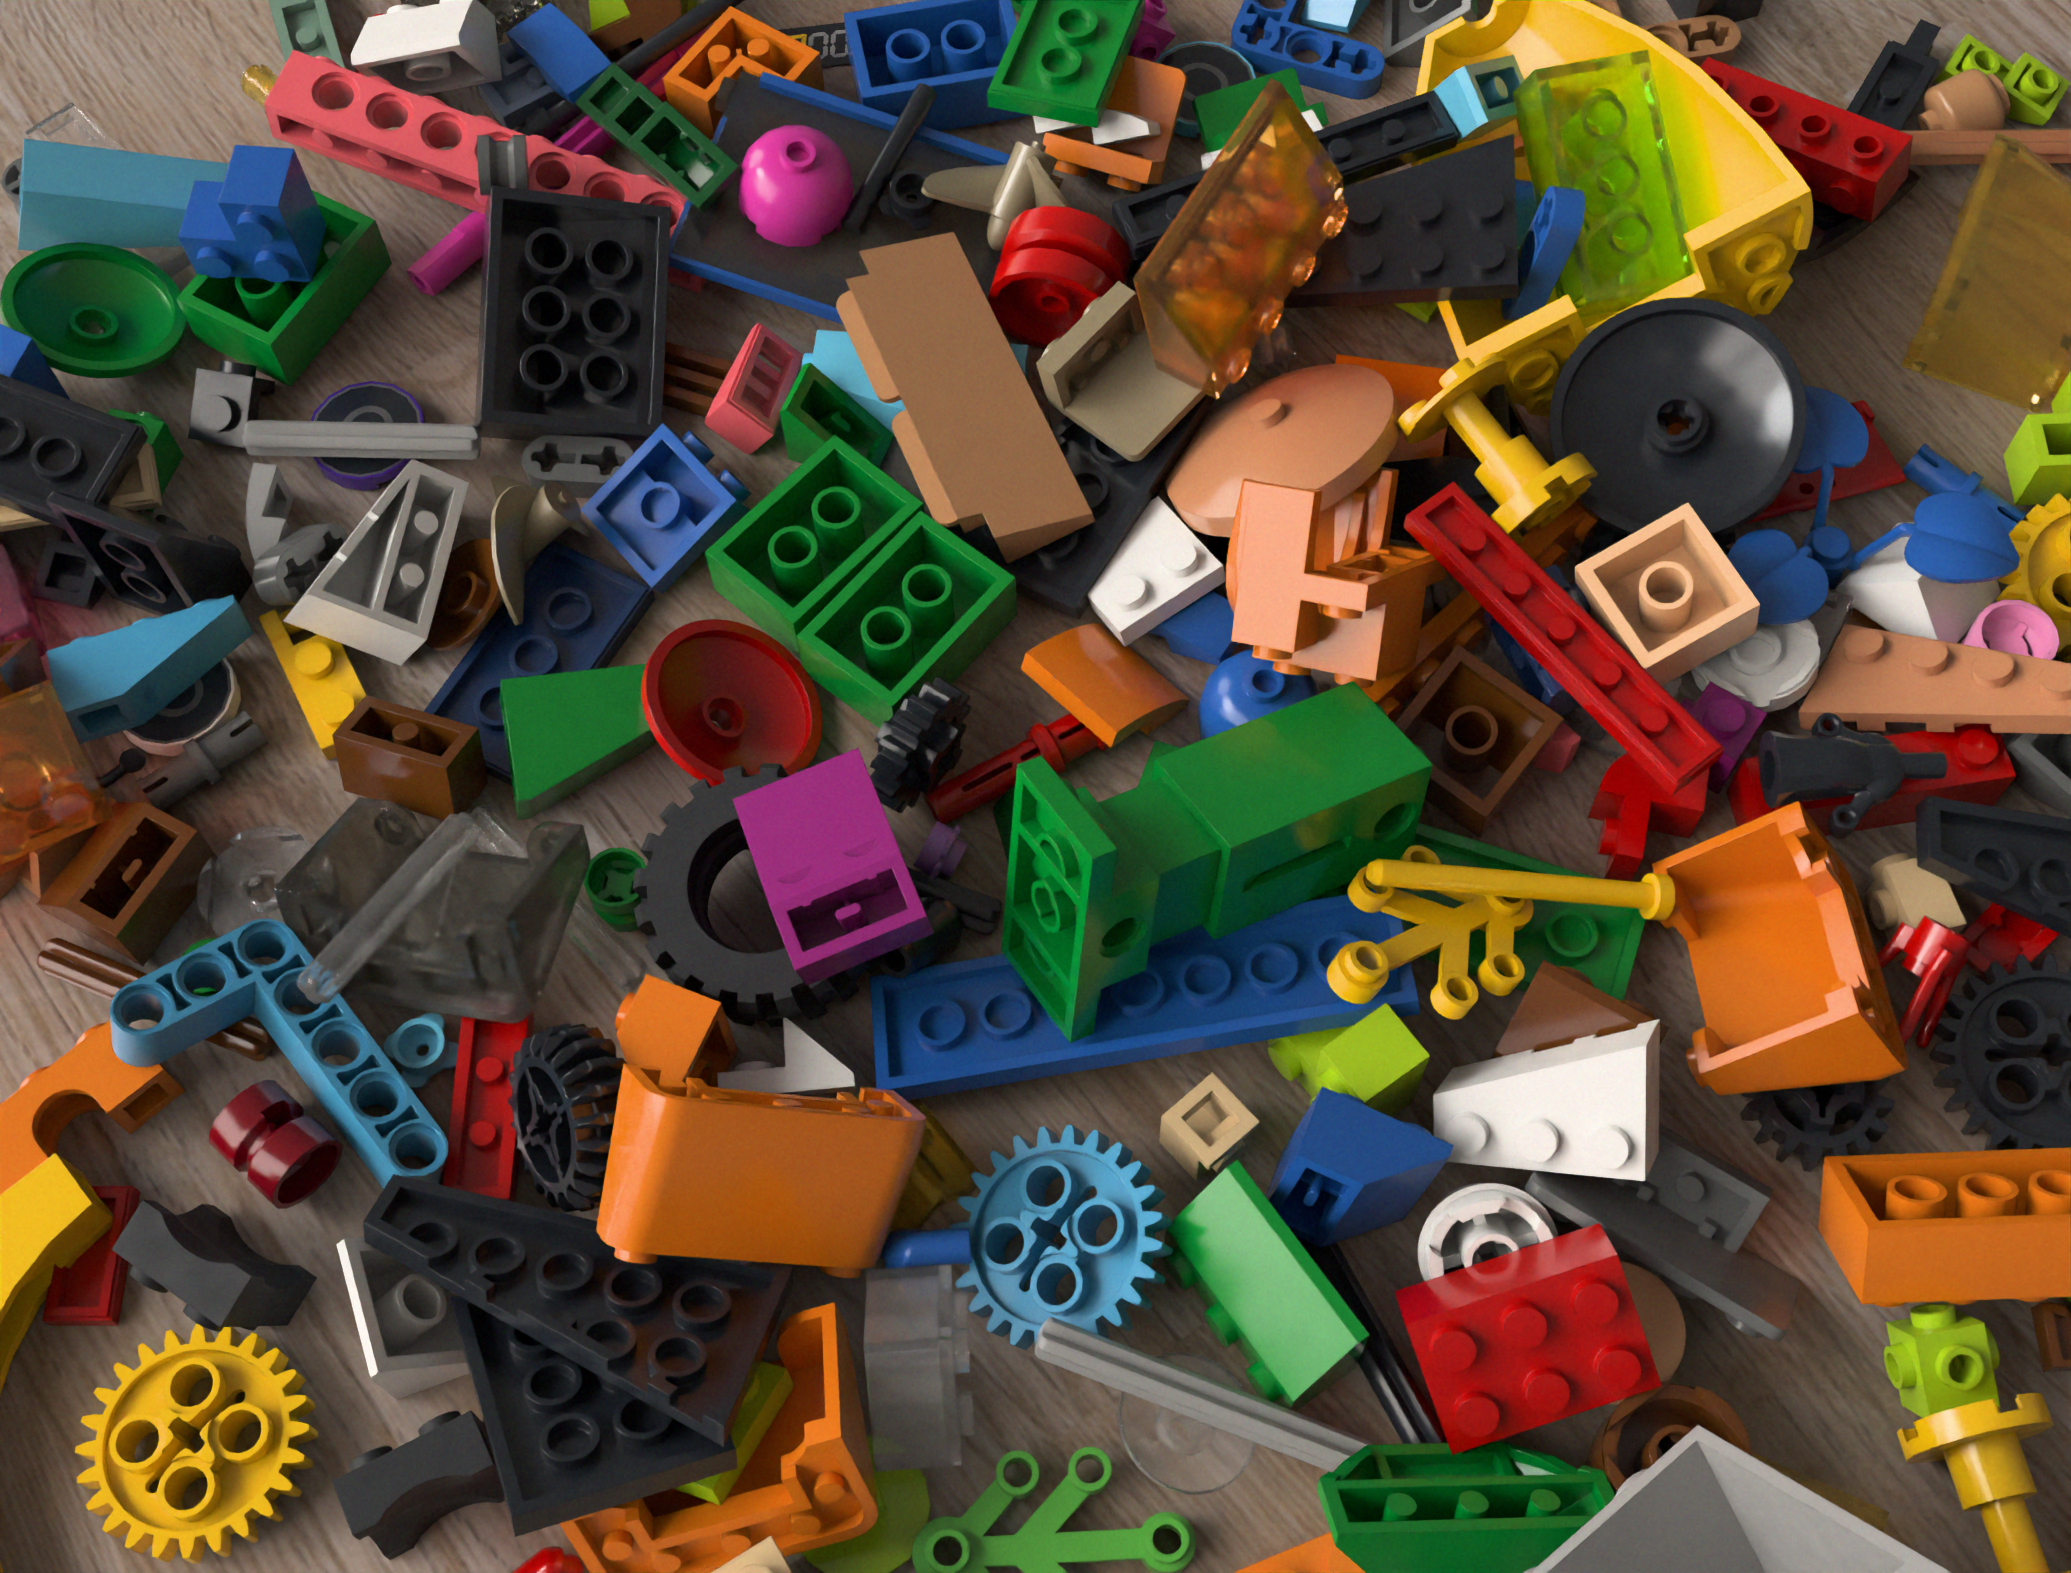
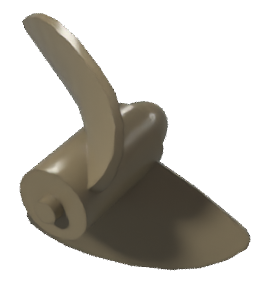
M1034 140L1031 146L1016 141L1010 158L1005 165L971 166L939 171L925 179L921 190L927 197L990 214L987 239L991 248L996 251L1003 250L1011 221L1025 210L1042 206L1072 208L1050 179L1057 159L1044 152L1047 146Z
M495 475L490 480L496 502L491 515L492 559L496 580L507 610L514 624L521 625L523 623L525 564L566 529L583 534L587 538L591 532L578 520L581 516L580 506L573 494L563 485L550 481L537 490L535 487L515 479Z

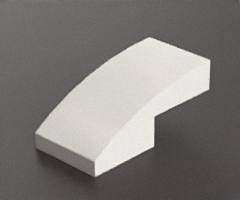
M1105 109L1098 128L1091 127L1094 145L1109 146L1161 135L1159 123L1143 116L1113 109ZM1033 116L1036 134H1045V132L1058 133L1087 127Z

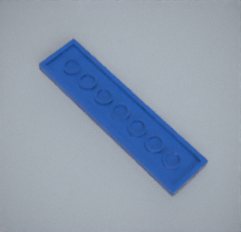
M1347 894L1300 903L1217 940H1214L1202 925L1196 926L1150 946L1145 971L1101 989V999L1097 1004L1094 1033L1071 1044L1004 954L924 967L909 973L903 978H894L888 974L870 977L876 1087L877 1089L894 1090L907 1101L1353 1026L1385 1003L1390 1006L1399 1018L1420 1014L1419 999L1411 962L1389 971L1387 982L1374 999L1365 1004H1354L1343 1000L1332 990L1327 980V968L1344 945L1362 940L1370 941L1377 945L1403 933L1402 921L1400 918L1380 911L1376 913L1364 912L1350 901Z

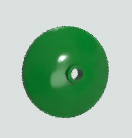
M77 242L58 244L40 249L20 260L6 275L1 288L0 311L4 326L31 337L46 359L48 366L68 374L86 378H121L155 368L171 357L178 349L185 334L187 321L176 301L181 292L175 282L161 268L138 254L110 245Z

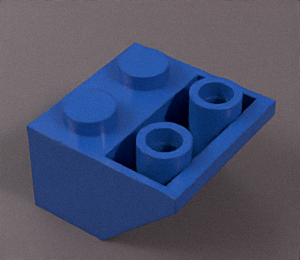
M1322 1086L1284 1147L1265 1197L1295 1236L1319 1247H1324L1404 1220L1450 1158L1454 1145L1432 1136L1428 1130L1417 1124L1403 1123L1367 1107L1363 1101L1355 1096L1336 1093Z

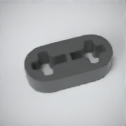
M546 435L533 440L525 448L522 455V463L529 483L537 490L547 482L553 481L567 488L574 497L592 498L634 453L628 444L614 438ZM551 459H560L561 463L554 464L552 472H543L542 468L548 467ZM609 462L619 463V466L612 469L611 475L601 474V471L607 470Z
M331 522L306 525L297 529L264 552L256 560L253 569V582L256 592L264 602L271 606L278 607L297 604L349 536L342 527ZM319 552H321V553L318 555L319 561L317 562V561H316V558H315V555L318 554ZM288 567H291L293 573L287 576L289 573Z

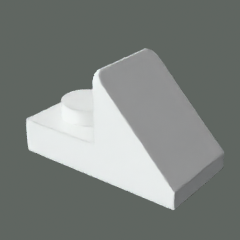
M783 1018L785 1067H775L773 1064L763 1061H752L736 1066L732 1072L717 1073L718 1088L836 1099L837 1092L851 1093L859 1100L854 1073L787 1018Z

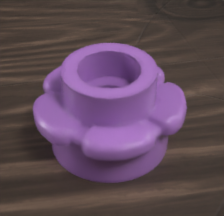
M936 821L913 866L929 874L930 879H935L938 873L950 878L968 846L965 842L957 839L961 826L957 824L952 829Z

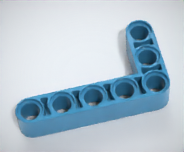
M257 919L248 922L127 984L116 992L110 1005L112 1047L118 1058L134 1067H150L159 1064L254 1013L383 1190L393 1174L442 1185L444 1168L448 1157V1141L444 1132L294 932L284 923L274 919ZM259 957H270L276 959L277 962L270 965H260L252 960ZM199 988H212L218 991L217 994L209 997H200L191 992ZM300 1005L308 1006L315 1011L307 1015H297L288 1011V1009ZM141 1019L152 1020L158 1023L148 1029H135L128 1026L132 1022ZM332 1055H343L349 1057L353 1062L340 1066L327 1063L324 1059ZM370 1105H380L386 1107L391 1113L383 1117H372L365 1114L361 1109ZM407 1156H418L424 1158L430 1165L423 1169H410L404 1167L399 1160Z

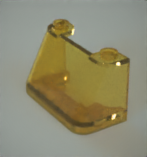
M1996 133L1963 199L1957 215L1958 220H1960L1936 285L1922 313V322L1908 345L1901 367L2038 414L2050 393L2057 394L2071 371V360L2066 359L2071 345V181L2021 141Z

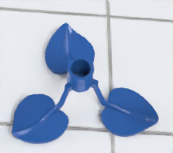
M1803 385L1807 406L1804 443L1799 461L1793 473L1808 474L1818 469L1821 471V484L1810 533L1805 537L1800 549H1797L1793 540L1780 530L1772 528L1755 530L1739 538L1727 555L1729 561L1760 603L1757 624L1769 625L1797 623L1813 616L1821 609L1827 594L1837 587L1846 569L1852 571L1859 569L1864 561L1903 537H1910L1904 550L1907 564L1919 574L1939 582L1969 584L1997 580L2015 572L2019 567L2020 560L2010 536L1998 515L1978 498L1958 492H1943L1923 499L1915 510L1914 524L1902 523L1858 552H1853V547L1847 534L1839 528L1826 526L1825 522L1834 481L1833 467L1849 468L1859 465L1867 452L1869 434L1862 416L1848 401L1826 389Z

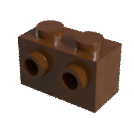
M366 695L332 734L343 788L346 792L457 824L488 784L479 728Z

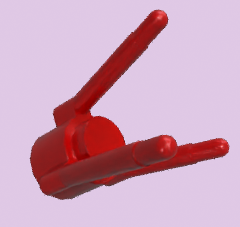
M1924 915L1916 929L1902 922L1892 939L1877 952L1882 970L1903 950L1907 953V956L1901 965L1922 978L1898 1024L1905 1046L1928 1004L1916 1037V1044L1921 1048L1929 1045L1954 982L1969 959L1965 955L1973 944L1964 936Z

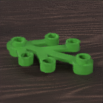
M1084 1447L1073 1454L1068 1465V1475L1015 1535L985 1536L1014 1499H1024L1033 1494L1038 1487L1040 1473L1036 1460L1029 1453L1016 1450L1005 1454L1000 1459L996 1468V1479L961 1518L951 1516L938 1517L928 1522L919 1531L913 1543L912 1561L916 1573H990L986 1568L1017 1567L1023 1573H1067L1059 1564L1141 1560L1152 1573H1181L1189 1566L1193 1559L1196 1537L1190 1523L1182 1516L1172 1512H1161L1151 1516L1144 1522L1142 1528L1058 1532L1090 1495L1101 1493L1110 1483L1112 1472L1110 1459L1105 1452L1096 1447ZM1093 1459L1101 1464L1104 1474L1099 1481L1085 1483L1078 1478L1076 1468L1083 1460ZM1014 1463H1023L1032 1472L1030 1481L1022 1487H1013L1004 1479L1006 1469ZM1171 1529L1179 1535L1181 1546L1178 1551L1173 1554H1162L1155 1548L1153 1537L1159 1530ZM946 1540H953L962 1547L960 1560L951 1566L939 1564L934 1557L937 1546Z

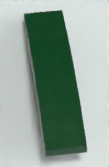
M614 62L575 101V104L590 120L701 213H704L743 171L736 162L666 101L663 103L642 83H636Z

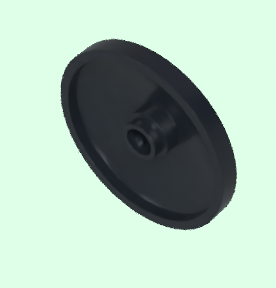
M1679 297L1653 300L1633 306L1609 318L1581 341L1570 355L1558 377L1551 399L1549 433L1555 463L1567 456L1580 452L1597 471V477L1589 479L1590 487L1576 501L1591 517L1605 527L1628 537L1673 510L1689 503L1715 539L1735 531L1761 514L1777 498L1788 483L1799 461L1804 443L1807 421L1805 391L1799 371L1785 346L1767 327L1749 314L1732 306L1702 298ZM1675 423L1683 424L1687 427V429L1681 431L1680 435H1669L1667 432V427Z

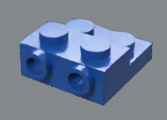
M664 423L655 430L580 509L642 578L661 594H664L704 551L751 510L744 501L752 494L728 469L725 468L719 475L713 470L708 462L715 454L692 431L688 430L681 437Z

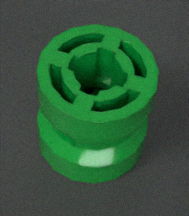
M623 847L609 848L594 856L584 871L583 885L599 921L604 926L617 932H632L638 929L634 908L641 904V897L633 890L634 874L636 869H646L647 866L644 859L635 851ZM615 899H622L623 901L617 902V901H614V900H615Z

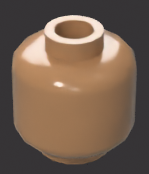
M1974 68L1965 70L1930 87L1926 91L1923 99L1924 113L1917 117L1920 131L2002 130L2005 116L2010 113L2008 94L1996 75L1992 73L1986 75Z

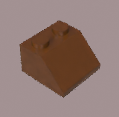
M1457 644L1394 724L1413 744L1418 745L1424 751L1427 759L1433 764L1425 799L1481 838L1519 790L1563 723L1564 718Z

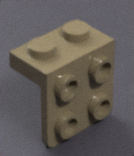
M1120 281L1103 297L1094 299L1085 309L1082 318L1062 338L1053 340L1044 350L1042 357L1036 362L1048 403L1132 462L1142 460L1212 388L1211 375L1205 368L1144 327L1136 292Z

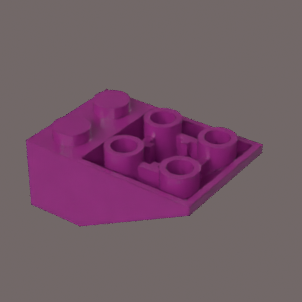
M859 748L732 799L768 904L793 968L806 986L934 933Z

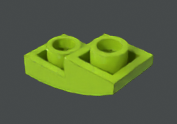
M1968 33L1956 45L1933 81L1939 84L1965 70L1973 68L1980 70L1986 75L1992 73L2002 82L2009 97L2010 113L2005 117L2041 126L2050 119L2071 84L2027 52H2024L2012 64Z

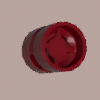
M263 1080L240 1092L224 1107L215 1119L209 1132V1143L236 1170L248 1172L247 1180L277 1209H287L299 1204L312 1195L329 1178L342 1156L343 1145L313 1116H304V1108L275 1080Z

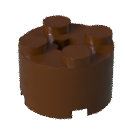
M1673 1381L1661 1382V1387L1625 1398L1606 1418L1593 1438L1586 1459V1466L1603 1470L1614 1494H1616L1629 1477L1652 1466L1697 1425L1752 1456L1750 1437L1742 1420L1728 1403L1709 1390L1698 1386L1693 1388L1681 1384H1673Z

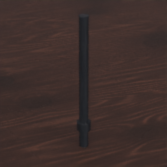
M704 0L617 60L615 64L631 78H634L715 22L729 6L735 8L745 0ZM562 98L547 110L541 106L524 118L526 124L516 130V132L527 136L538 135L553 141L562 135L559 131L561 127L583 112L575 103L571 104Z

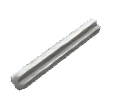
M250 420L245 423L243 445L246 447L248 454L257 456L475 460L480 456L482 439L479 429L474 424Z

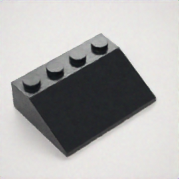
M491 186L485 206L475 425L479 429L481 437L530 442L546 435L604 437L622 441L647 440L662 424L671 207Z

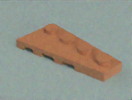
M1844 624L1798 712L1801 729L1812 730V726L1823 713H1833L1841 721L1857 722V730L1886 731L1887 722L1926 723L1927 732H1954L1955 727L1969 723L1989 724L1993 733L2071 734V663Z

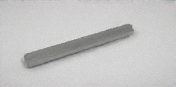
M1054 1317L1048 1318L1044 1322L1037 1335L1034 1354L1041 1360L1330 1472H1334L1344 1460L1364 1446L1372 1445L1368 1439Z

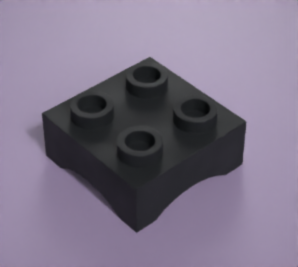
M142 1200L111 1249L133 1265L129 1273L135 1280L161 1293L170 1291L187 1303L183 1309L187 1317L207 1329L218 1332L222 1331L224 1327H241L254 1331L258 1326H288L317 1279L316 1276L300 1265L275 1263L257 1254L242 1240L234 1227L231 1217L214 1205L201 1204L193 1210L174 1215V1213L156 1201Z
M471 1410L463 1415L459 1411H451L429 1420L419 1428V1437L394 1450L391 1446H382L365 1452L350 1463V1472L331 1481L351 1533L355 1538L361 1540L369 1536L382 1554L391 1560L413 1549L420 1537L435 1522L452 1511L476 1503H502L505 1501L484 1424Z

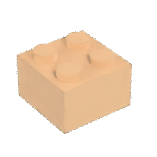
M1689 503L1682 505L1575 566V583L1589 602L1590 616L1661 686L1756 633L1760 603Z

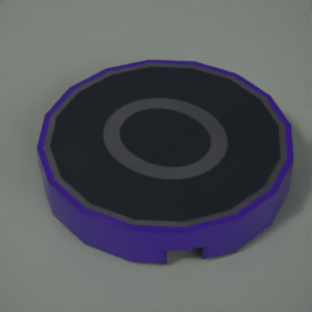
M375 381L348 385L329 395L314 411L311 421L426 423L422 409L410 393L394 384ZM313 457L327 479L343 488L362 491L380 488L378 483L386 482L392 478L394 480L411 460L408 458Z

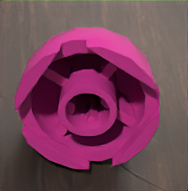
M784 125L766 132L748 148L740 167L743 171L738 176V203L743 216L745 217L746 213L748 219L756 225V232L766 240L786 247H804L820 243L823 235L831 233L836 227V233L842 228L841 220L846 215L853 200V180L851 165L842 148L822 131L805 125Z

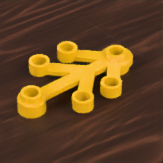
M1420 845L1410 846L1399 859L1401 861L1441 864L1433 851ZM1367 866L1361 868L1349 884L1347 890L1348 897L1358 909L1367 913L1380 911L1418 924V926L1377 945L1364 940L1344 945L1327 968L1328 983L1332 990L1343 1000L1354 1004L1370 1002L1387 982L1389 971L1440 947L1438 982L1431 990L1430 1000L1434 1009L1442 1016L1454 1020L1463 1018L1477 1002L1479 996L1477 986L1467 976L1470 933L1479 928L1486 932V958L1477 969V978L1482 987L1491 994L1505 996L1510 994L1523 979L1525 974L1524 965L1513 953L1514 932L1523 929L1532 918L1534 911L1532 899L1435 891L1464 903L1453 909L1395 889V887L1376 886L1367 880ZM1366 886L1372 888L1376 893L1370 891ZM1410 889V890H1412V891H1418V892H1420V891H1425V890H1419V889ZM1496 968L1501 970L1505 976L1501 975ZM1449 991L1455 993L1460 1000L1454 998Z

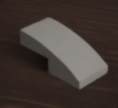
M253 463L246 498V527L249 546L255 563L264 552L293 533L287 523L294 497L277 465ZM288 567L289 573L287 576L293 573L291 567Z

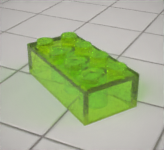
M1648 50L1535 69L1513 92V98L1537 208L1550 186L1580 189L1584 192L1585 196L1584 220L1579 237L1555 285L1557 299L1568 294L1580 318L1623 310L1696 273L1683 234L1687 233L1688 229Z

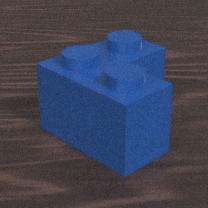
M235 145L224 182L194 181L178 239L196 274L207 275L213 278H227L230 276L259 278L271 282H285L287 280L312 282L327 225L293 148Z

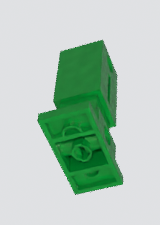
M1354 681L1154 759L1151 782L1101 802H1097L1085 786L1075 789L1070 781L1065 778L1060 779L1042 755L1017 764L1001 951L1071 1044L1094 1033L1097 1004L1101 999V989L1146 970L1150 946L1199 925H1202L1210 936L1217 940L1351 882L1361 868L1366 867L1368 863L1378 858L1399 860L1407 848L1413 845L1433 764L1427 759L1424 751L1418 745L1413 744L1388 718L1384 709L1378 703L1373 702Z

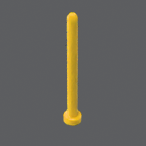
M1379 858L1368 863L1366 868L1367 880L1376 886L1636 908L1644 919L1664 921L1671 915L1676 895L1671 877L1665 874L1654 873L1646 874L1641 882Z

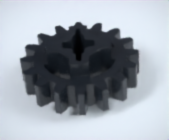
M936 677L933 684L928 681L924 683L918 697L912 694L905 698L900 709L889 721H884L875 738V742L878 743V753L870 764V767L875 769L870 778L881 804L893 811L903 813L906 806L910 808L915 806L921 792L928 795L933 793L939 781L946 773L955 768L963 752V749L960 748V743L967 727L963 720L971 711V706L967 705L970 695L940 677Z
M1889 1076L1880 1080L1812 1086L1811 1090L1806 1089L1807 1087L1741 1093L1740 1095L1752 1098L1753 1100L1747 1103L1740 1116L1742 1120L1746 1121L1759 1120L1762 1127L1753 1139L1757 1145L1766 1143L1771 1139L1779 1144L1776 1152L1777 1161L1784 1162L1794 1152L1801 1155L1803 1171L1811 1172L1819 1163L1821 1157L1867 1155L1872 1149L1870 1141L1877 1143L1889 1128L1880 1118H1885L1894 1108V1100L1878 1095V1092L1891 1079ZM1819 1103L1825 1104L1819 1111ZM1848 1120L1855 1121L1853 1127L1846 1132L1829 1136V1130L1834 1124L1845 1125Z

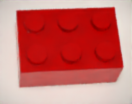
M1600 1223L1395 1291L1405 1326L1452 1455L1662 1386L1618 1254Z

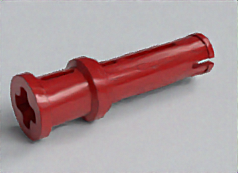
M1069 713L1046 726L1040 722L1029 727L1030 731L1025 733L1026 740L937 786L933 793L928 795L923 792V797L935 821H939L947 826L949 822L1006 793L1015 785L1017 764L1042 755L1055 773L1059 775L1065 772V764L1095 748L1103 752L1110 747L1074 715Z

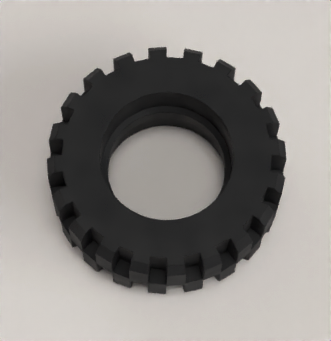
M762 763L760 773L755 775H748L743 765L724 769L723 776L725 782L711 787L707 780L703 778L688 787L694 798L683 808H680L672 801L659 815L667 825L660 836L654 833L647 834L640 850L648 859L646 869L639 868L635 870L633 890L641 897V904L634 908L638 929L646 935L648 943L645 945L654 962L667 974L669 980L677 986L721 1002L725 1015L732 1022L753 1026L755 1021H765L771 1028L783 1027V1018L792 1021V1017L803 1014L811 1021L827 1014L828 1011L825 1005L835 998L841 996L844 1002H846L860 989L855 982L865 971L871 974L875 972L879 965L877 957L806 986L795 972L786 947L767 953H743L731 948L717 936L708 917V902L712 886L723 867L738 853L749 848L732 799L790 776L782 764Z

